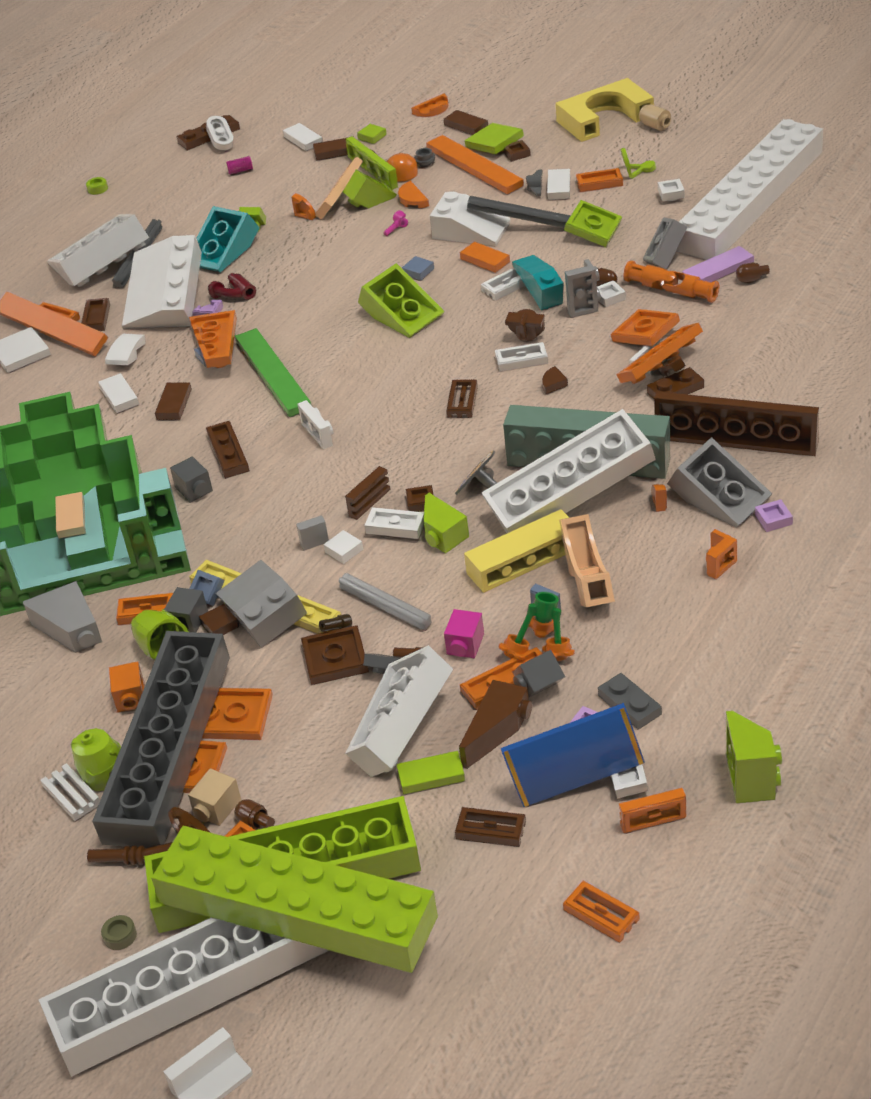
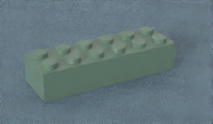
M510 405L503 423L507 466L525 467L617 412ZM627 413L651 443L656 459L629 476L666 479L671 459L670 416Z

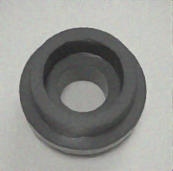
M420 148L415 152L414 158L420 166H429L435 161V154L430 148Z

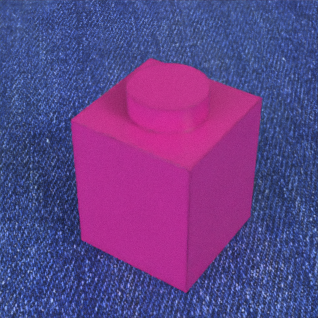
M453 609L444 632L447 655L468 658L476 657L484 636L482 613Z

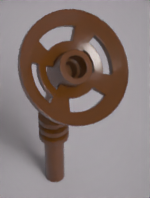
M172 807L169 810L168 816L177 834L182 826L210 832L197 818L178 807ZM174 819L179 820V825L176 824ZM173 842L146 849L144 846H125L124 849H89L87 860L88 862H124L125 865H130V863L132 865H137V863L144 865V856L168 851Z

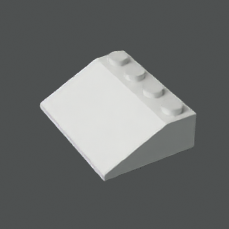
M119 214L53 256L47 262L69 285L80 287L90 280L88 277L96 273L99 275L108 269L107 265L112 261L117 263L126 258V252L133 249L136 251L145 245L144 241L149 237L135 214Z
M195 235L171 236L134 252L122 322L123 329L191 326L189 317L193 316L192 311L194 309L202 254Z

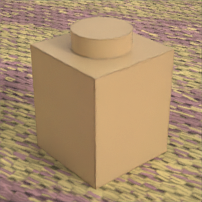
M211 768L188 794L194 816L200 821H209L218 826L223 823L241 800L236 779Z

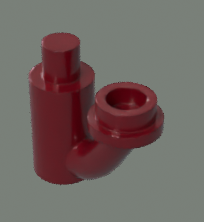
M230 273L228 275L229 285L233 289L225 288L224 284L219 281H213L208 286V292L212 298H219L221 296L229 298L243 297L246 300H250L256 295L257 291L253 284L238 273Z

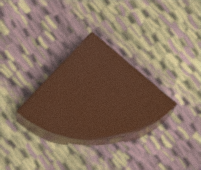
M556 366L547 370L543 375L544 393L549 394L568 386L567 377Z

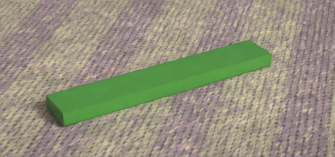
M257 328L235 336L237 345L289 417L299 414L298 403L307 400L311 405V401Z

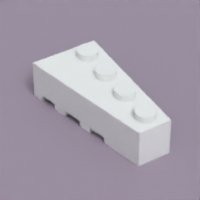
M429 645L390 663L345 754L370 777L391 771L396 766L400 754L445 684L453 668Z

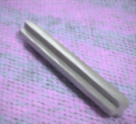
M344 573L339 578L338 582L341 589L422 630H426L432 623L430 614L348 573Z

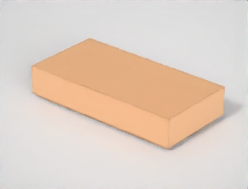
M78 492L55 497L56 532L58 538L85 534L83 493Z

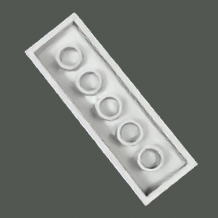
M622 409L481 493L506 533H509L560 509L567 513L656 459L649 440Z

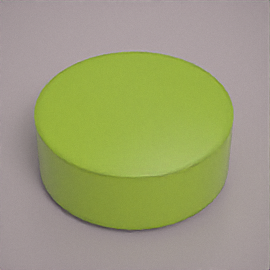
M103 177L92 178L86 183L87 191L92 195L102 194L108 190L107 181Z

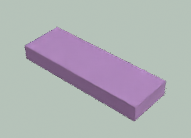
M738 246L683 270L682 273L700 277L704 281L713 282L735 272L741 264L754 262V255Z

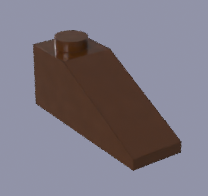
M492 680L459 745L463 768L468 769L518 732L524 719H529L532 711V701H529L528 687Z

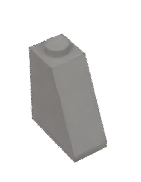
M76 581L23 601L31 625L75 653L102 642L96 621Z

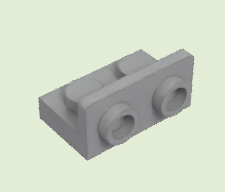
M589 259L584 260V267L564 271L567 308L571 318L598 312V302L601 301L600 291L596 284V281H599L598 269L596 266L593 267Z

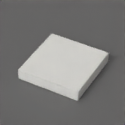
M32 327L0 340V364L7 373L51 355L48 346Z

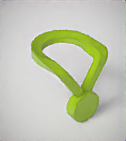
M620 149L631 179L641 172L648 173L656 169L655 161L652 160L645 161L642 164H630L626 149Z

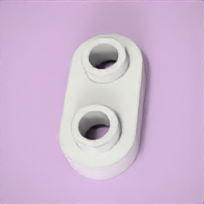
M221 116L209 117L206 123V130L213 146L223 151L230 149L233 146V135L227 121Z

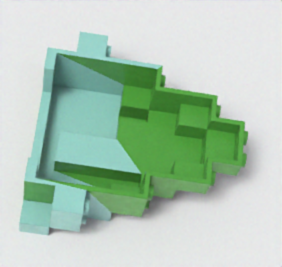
M71 392L19 403L21 421L0 426V616L24 611L23 601L75 581L83 596L191 571L178 511L166 468L142 473L132 435L107 440L105 423L99 404L75 409ZM82 492L85 504L86 533L58 538L56 532L55 497Z

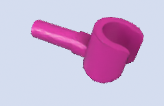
M401 210L396 211L393 215V224L383 234L388 236L399 226L406 227L408 225V220L404 218L406 214Z

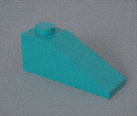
M535 255L512 261L513 267L541 311L563 304L564 282L554 267Z

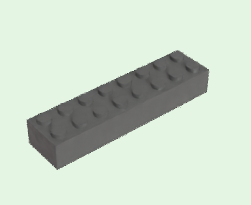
M166 631L92 820L102 845L144 846L145 848L165 844L171 827L168 812L172 807H178L230 660L223 634Z

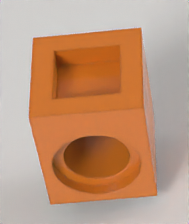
M139 662L109 667L111 694L117 712L136 709L145 687Z

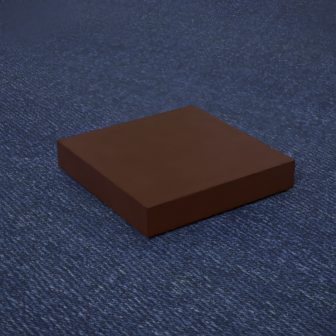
M358 625L301 638L311 685L369 673L368 666L363 665L365 652Z

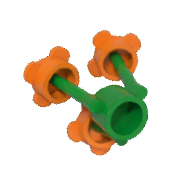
M550 592L536 593L534 603L528 605L527 615L518 635L509 634L504 643H500L498 646L508 658L516 657L517 659L525 660L526 656L523 654L529 651L528 648L530 646V643L524 638L528 627H531L535 636L544 638L550 632H554V637L546 640V645L542 647V651L547 652L551 650L557 661L565 660L568 656L575 654V650L571 649L570 639L561 637L560 617L562 610L557 608L558 596Z

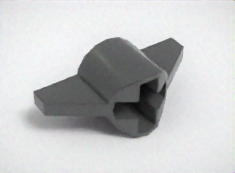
M538 169L533 175L526 176L527 190L532 191L536 196H541L543 169Z

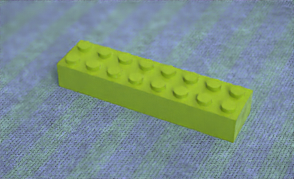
M404 796L229 836V838L386 879L421 871L417 844ZM167 851L144 856L150 910L159 933L196 925L211 918L159 903L151 878Z
M182 826L151 878L159 903L409 973L413 972L438 918L433 890L187 826Z

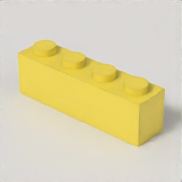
M560 509L465 552L467 575L484 593L565 556L559 520L569 517Z

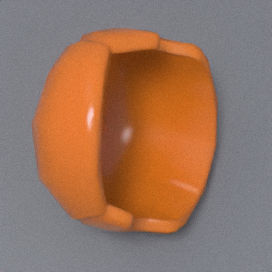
M394 154L386 161L396 168L397 182L411 180L418 175L417 162L410 154Z

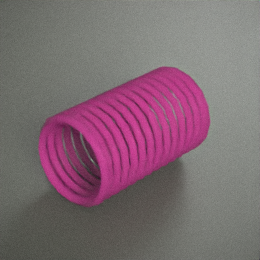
M250 156L226 162L230 175L253 169Z

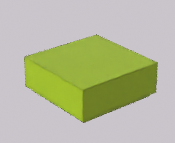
M369 124L357 132L359 140L375 144L387 135L386 128L374 124Z

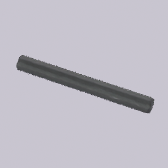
M470 196L467 203V208L471 210L565 228V224L571 216Z
M151 220L145 229L149 238L144 241L145 245L136 251L146 248L153 243L163 227L161 220ZM133 249L112 279L115 288H123L130 278L134 252H136Z

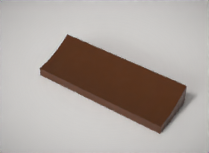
M656 391L654 413L659 416H670V441L704 445L712 437L721 447L816 457L819 443V407Z

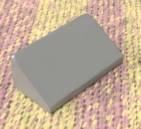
M663 217L643 260L667 269L687 227L675 219Z

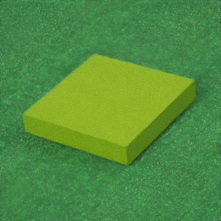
M491 123L464 140L465 147L497 154L507 145L521 139L524 136V132L521 128Z
M580 200L565 224L564 231L607 247L621 223L622 216Z

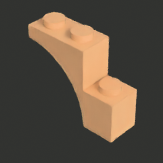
M589 514L560 519L570 576L576 579L581 606L591 607L615 602L610 574L605 569L599 556Z

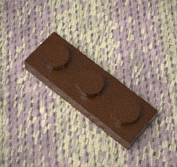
M221 116L227 121L231 132L240 130L239 122L232 116ZM206 123L195 129L186 130L176 136L178 144L187 151L211 141L206 130Z

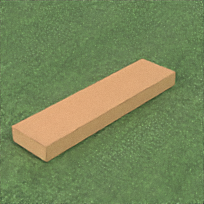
M355 157L320 205L316 211V216L322 220L330 210L355 170L359 168L363 162L360 158Z

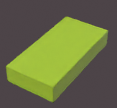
M458 751L396 764L403 795L465 781Z

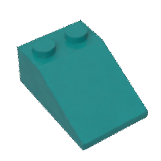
M216 206L212 207L196 237L202 252L200 268L222 272L251 246L260 227L248 213Z

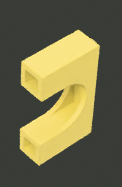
M625 78L556 102V120L578 140L583 142L600 136L599 116L595 114L596 112L616 110L623 112L635 122H639L640 110L645 105H654V97L629 78Z

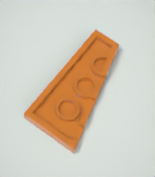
M235 310L189 317L207 368H222L230 365L237 321Z

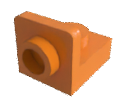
M714 529L710 533L711 548L706 553L707 575L718 579L737 562V539Z

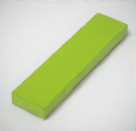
M353 136L346 138L347 153L351 160L355 157L360 158L363 161L360 166L390 189L398 188L396 168Z

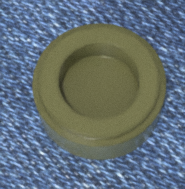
M118 915L108 919L103 924L101 935L108 948L122 950L129 947L135 941L137 931L130 917Z

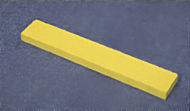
M205 560L189 578L192 584L197 570H201L225 580L223 588L242 573ZM298 595L307 614L295 622L294 625L316 634L324 633L319 629V621L335 618L341 615V612Z

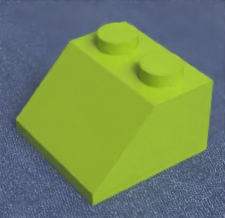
M726 711V759L736 804L775 800L776 786H781V774L779 766H777L782 764L780 745H774L771 731L734 711Z

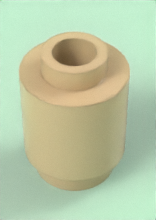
M650 104L642 107L639 119L644 125L663 131L671 123V113L669 110Z

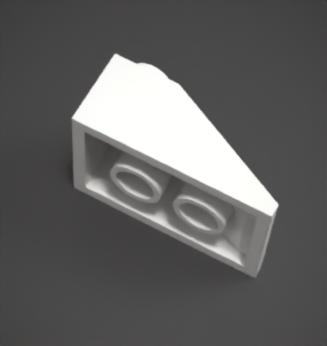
M453 191L445 192L430 214L432 239L471 244L475 241L482 245L496 246L511 220L506 216L468 209L467 203L470 196L467 194Z

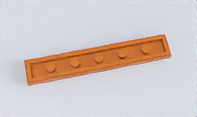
M444 135L426 143L427 148L432 149L434 154L506 194L524 186V180L521 177Z
M6 291L0 300V315L29 328L32 327L40 333L95 357L108 339L107 335L103 332Z

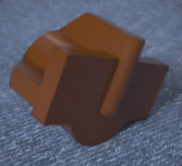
M531 309L508 312L505 325L516 334L519 340L525 342L532 341L545 330V314H536Z

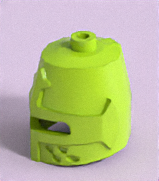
M164 609L162 611L144 610L133 618L131 622L132 634L137 644L147 656L154 660L157 657L166 631L189 632L184 624Z
M102 729L85 730L71 742L74 765L81 779L92 790L104 791L121 746Z

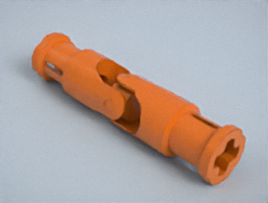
M632 260L628 261L624 268L623 278L627 282L633 280L641 282L643 286L660 290L664 289L668 292L691 298L696 296L705 298L711 303L715 302L719 293L720 285L718 281L708 282L701 280L700 277L685 273L668 271L652 265L642 266Z

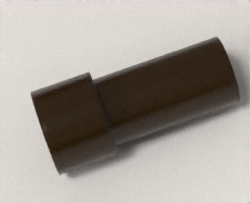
M349 614L338 615L335 618L319 621V629L322 632L352 626V618Z

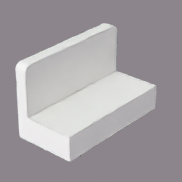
M223 1027L163 1071L170 1091L177 1099H223L253 1075L251 1068L236 1052L230 1034Z

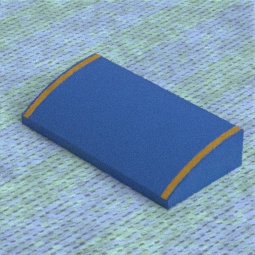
M624 703L501 748L523 807L645 763Z

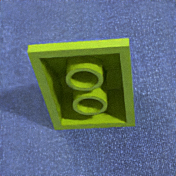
M397 263L363 285L358 299V303L373 319L409 338L444 314V310Z

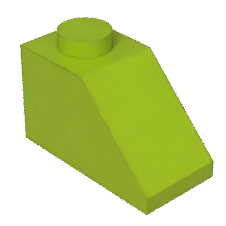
M357 169L343 190V193L349 197L348 202L358 208L362 205L368 209L391 200L397 195L387 185Z
M431 493L425 495V539L431 547H436L446 554L469 537L467 516Z

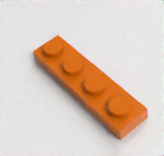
M695 323L681 327L616 374L620 383L629 381L632 384L638 383L646 378L645 373L660 368L663 365V360L678 355L680 353L678 349L696 341L695 337L703 332L700 324Z

